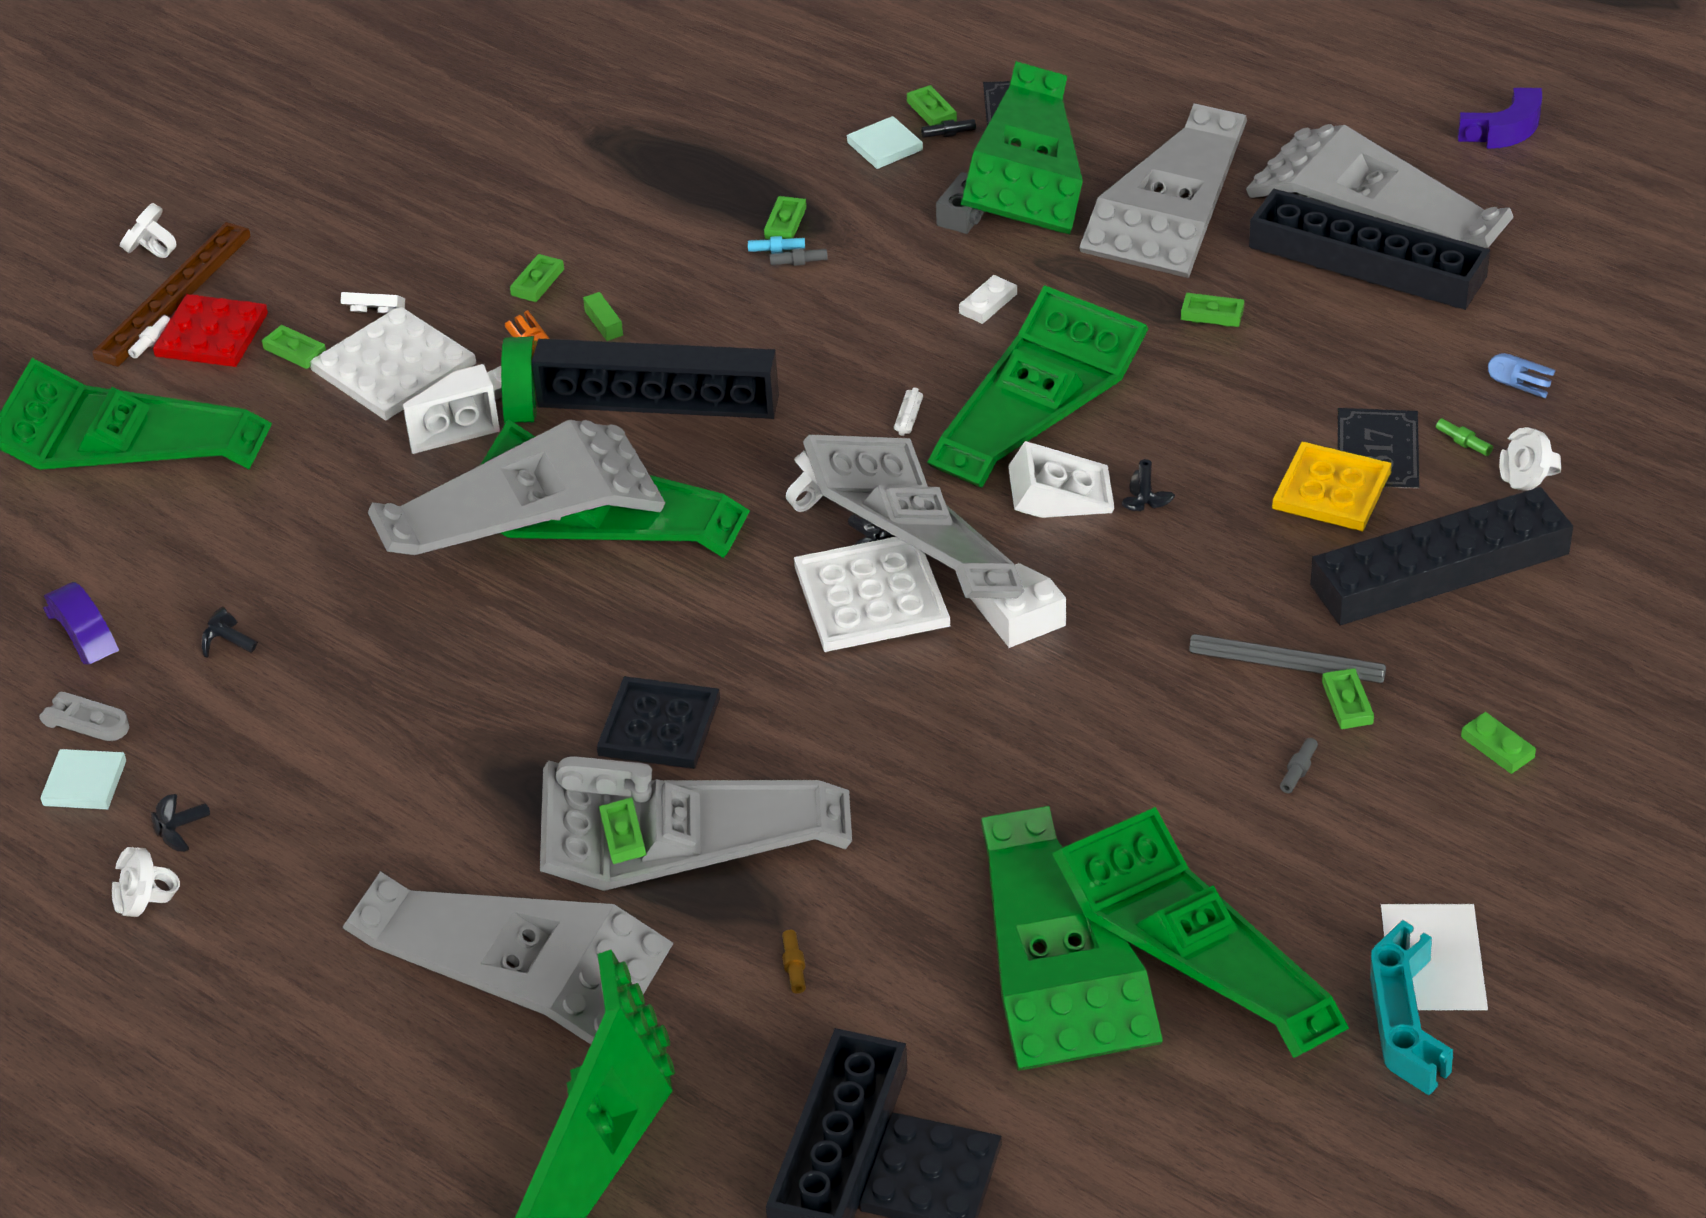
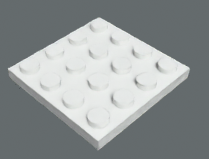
M400 307L391 310L327 351H324L313 358L310 364L313 372L384 420H388L404 410V403L454 371L475 365L476 358L475 354Z
M898 537L794 557V566L824 652L950 626L949 613L925 553Z

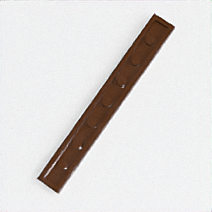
M228 222L223 224L92 352L94 360L119 367L130 356L128 350L140 339L139 335L148 326L152 327L163 315L169 317L173 314L186 294L192 295L251 237L249 229Z

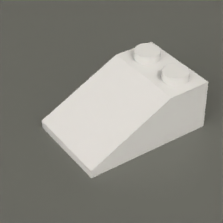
M484 364L454 371L403 404L412 454L500 432L493 385Z
M1025 441L1008 466L1014 510L1046 518L1112 513L1115 509L1108 465Z
M1020 563L1015 564L1024 592L1018 598H970L1009 648L1066 626V597L1049 577Z

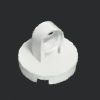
M151 203L136 219L137 223L134 227L127 231L119 246L127 253H131L141 244L154 255L166 258L176 248L177 244L173 235L156 223L163 209ZM158 240L162 241L167 248L163 247Z
M1529 427L1517 429L1508 438L1512 440L1508 449H1502L1500 454L1499 468L1501 477L1505 482L1510 483V487L1517 490L1527 491L1534 489L1541 484L1546 476L1556 475L1561 472L1560 454L1552 452L1550 440L1545 433Z
M803 451L794 459L804 472L786 492L787 501L798 512L809 510L823 496L821 495L806 451ZM807 491L805 497H803L799 501H796L797 497L802 492Z
M127 847L121 853L116 863L115 869H120L121 873L119 882L112 883V901L117 913H122V916L138 917L144 912L148 902L166 903L170 901L180 887V881L178 876L170 869L153 866L151 855L146 848ZM154 880L164 881L170 890H161L156 886Z

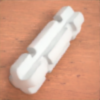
M915 387L912 390L906 391L894 425V429L901 436H904L905 433H911L923 399V394L918 392L919 389Z

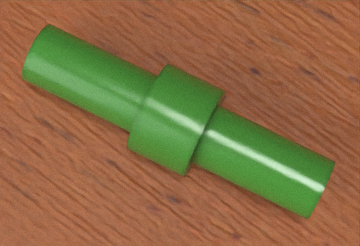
M1443 418L1436 424V429L1454 438L1456 444L1464 448L1470 447L1485 456L1491 454L1493 445L1476 437L1475 432L1464 426L1458 427Z

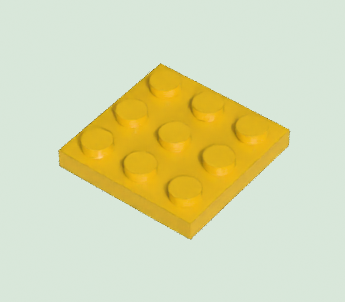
M1302 441L1273 498L1272 509L1364 531L1391 473L1392 463Z

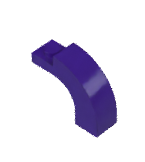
M1514 88L1512 105L1500 112H1460L1458 142H1486L1487 149L1512 146L1526 140L1536 131L1539 125L1542 88Z
M71 582L44 595L48 605L43 607L48 619L55 618L62 624L83 664H92L119 651L102 615L79 584Z

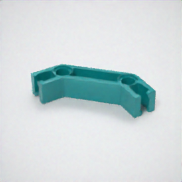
M1401 920L1373 948L1371 952L1370 982L1386 1067L1422 1092L1430 1095L1438 1086L1436 1081L1437 1071L1440 1072V1076L1444 1079L1452 1073L1453 1049L1421 1030L1412 978L1431 961L1432 937L1423 932L1420 935V940L1410 948V934L1414 931V927L1405 920Z

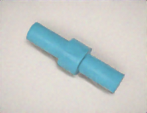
M772 236L769 240L748 241V252L771 251V254L783 253V250L805 249V238L782 239V236Z

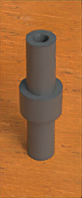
M804 248L792 249V252L770 254L771 265L793 263L794 266L805 265V262L828 260L827 249L804 251Z
M1307 738L1300 751L1290 759L1287 765L1288 772L1280 784L1283 792L1291 793L1298 780L1306 775L1311 766L1310 759L1318 746L1315 739Z

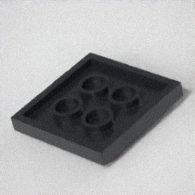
M624 676L597 744L598 756L695 769L720 700V690L718 688Z
M892 1112L860 1201L861 1211L889 1218H978L1002 1145L1001 1135Z

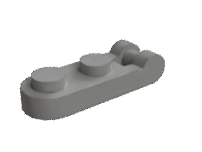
M62 691L53 698V705L46 707L39 715L42 723L50 728L60 726L106 741L118 740L126 735L129 730L127 715L121 709Z
M574 756L566 757L558 764L556 780L561 787L567 790L632 797L636 802H646L650 800L652 795V788L649 784L652 779V768L644 763Z

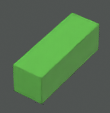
M600 292L583 297L586 314L606 341L623 336L622 321Z

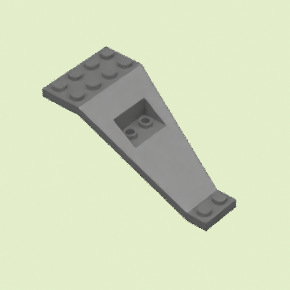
M1194 103L1187 123L1180 132L1098 197L1081 241L1080 251L1102 258L1189 278L1247 122L1246 115ZM1158 187L1163 188V190L1160 192L1154 191ZM1185 193L1190 194L1187 198H1181Z
M1327 124L1319 129H1300L1294 134L1295 137L1281 148V152L1275 158L1268 161L1265 169L1254 176V180L1246 188L1250 198L1268 196L1273 188L1289 193L1297 192L1335 206L1484 248L1492 244L1514 217L1510 207L1500 209L1490 207L1484 210L1346 125L1332 126V124Z
M567 420L402 506L392 503L381 504L372 502L368 514L387 552L417 555L543 521H550L551 519L560 521L562 516L604 505L661 512L666 502L622 428L616 425L594 424L587 420L582 422Z
M808 435L805 438L803 444L821 495L953 568L956 571L965 598H1018L1024 592L1014 563L946 505L940 487H928L910 438Z
M549 760L543 768L540 871L602 891L814 839L846 849L852 842L849 790L820 780L656 779L649 782L652 788L650 800L646 802H636L633 800L647 855L613 864L599 806L631 797L567 790L561 787L556 780L559 763Z
M381 871L342 927L373 948L542 1013L589 1044H592L605 1014L597 954L611 949L619 962L624 961L631 975L632 984L638 983L644 994L673 945V942L615 904L411 891ZM523 935L529 938L531 942L524 940ZM506 961L514 964L515 968L509 967Z

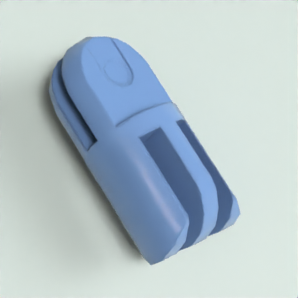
M1506 353L1495 355L1488 363V372L1495 381L1545 399L1548 394L1547 391L1523 382L1525 380L1536 385L1550 387L1552 380L1529 372L1528 369L1554 376L1556 371Z

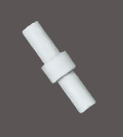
M163 315L152 327L148 326L139 335L140 339L128 350L129 355L133 358H138L148 347H153L170 321V318Z

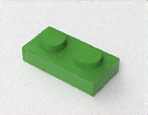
M931 85L907 93V103L930 126L941 124L945 120L953 119L957 121V112Z
M779 196L764 228L765 239H770L772 236H782V239L794 238L806 210V199Z
M538 254L510 286L511 296L537 302L563 272V260Z
M1186 293L1181 310V320L1239 327L1244 311V300Z
M280 325L262 340L264 350L305 369L311 366L310 361L326 351L325 344L284 325Z
M1356 669L1323 673L1322 684L1340 729L1372 725L1374 713Z
M1486 711L1462 727L1461 737L1511 774L1535 758L1536 748Z
M632 797L599 806L613 864L646 856Z

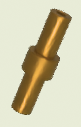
M786 930L782 934L785 953L782 956L784 970L789 973L792 992L799 994L806 990L803 970L806 966L804 954L799 950L796 932L794 930Z

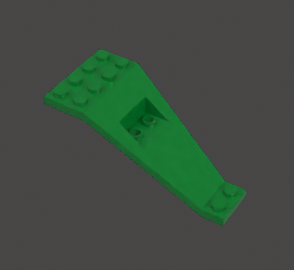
M1015 62L1009 88L972 154L960 205L1070 234L1083 179L1063 103L1067 75ZM1011 143H1015L1019 147L1011 145ZM1038 150L1043 151V152H1045V154L1039 153V152H1037V151H1038Z
M1044 285L1017 337L941 435L927 463L937 470L983 488L998 460L1023 445L1025 441L1028 442L1122 381L1148 331L1147 325ZM1023 373H1028L1025 379H1020ZM1049 383H1054L1051 389H1046Z
M31 358L0 411V450L39 470L221 455L250 469L272 423L242 408L120 391L114 387L107 389L86 386Z
M508 419L480 465L536 436ZM650 475L666 502L661 512L604 505L562 516L560 521L551 519L550 521H543L501 532V534L507 538L697 541L724 558L735 541L750 510L723 493Z
M1044 806L981 818V826L988 853L1001 996L1017 1071L1160 1045L1163 1039L1147 970L1126 940L1085 917L1052 855L1063 847L1056 837L1050 807ZM1076 936L1081 944L1076 947L1071 946L1068 938ZM1037 942L1042 943L1046 951L1043 953L1036 952L1033 949V944Z
M1156 807L1065 846L1052 854L1087 919L1275 1024L1293 1058L1349 1029L1332 995L1221 898L1214 885L1209 887L1188 868Z
M611 949L597 954L605 1014L582 1066L570 1070L571 1081L567 1082L568 1098L515 1218H586L672 1093L670 1076L675 1074L671 1057L666 1053V1047L670 1046L668 1032L664 1025L658 1026L657 1017L652 1005H645L644 996L639 984H632L631 975L624 961L619 962Z

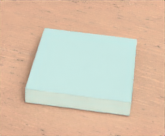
M893 116L847 135V143L876 169L923 150V142Z
M60 749L41 795L43 806L108 809L126 763L124 752Z

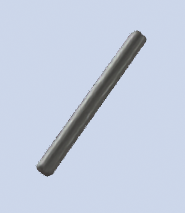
M1193 634L1189 644V650L1194 654L1319 674L1355 668L1359 679L1369 682L1383 683L1386 674V665L1383 663Z

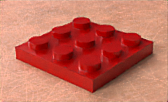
M186 294L153 347L155 357L237 367L268 314L267 305L250 301Z

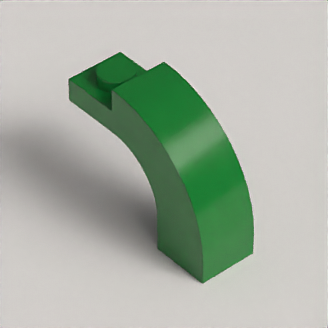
M534 336L508 337L503 340L501 387L504 423L508 419L512 422H534L537 409L532 358L538 340L534 341Z

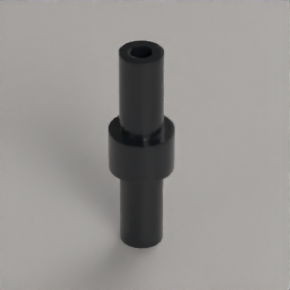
M953 119L945 120L938 125L921 127V134L923 138L943 135V137L955 136L958 132L976 130V122L974 119L957 122Z

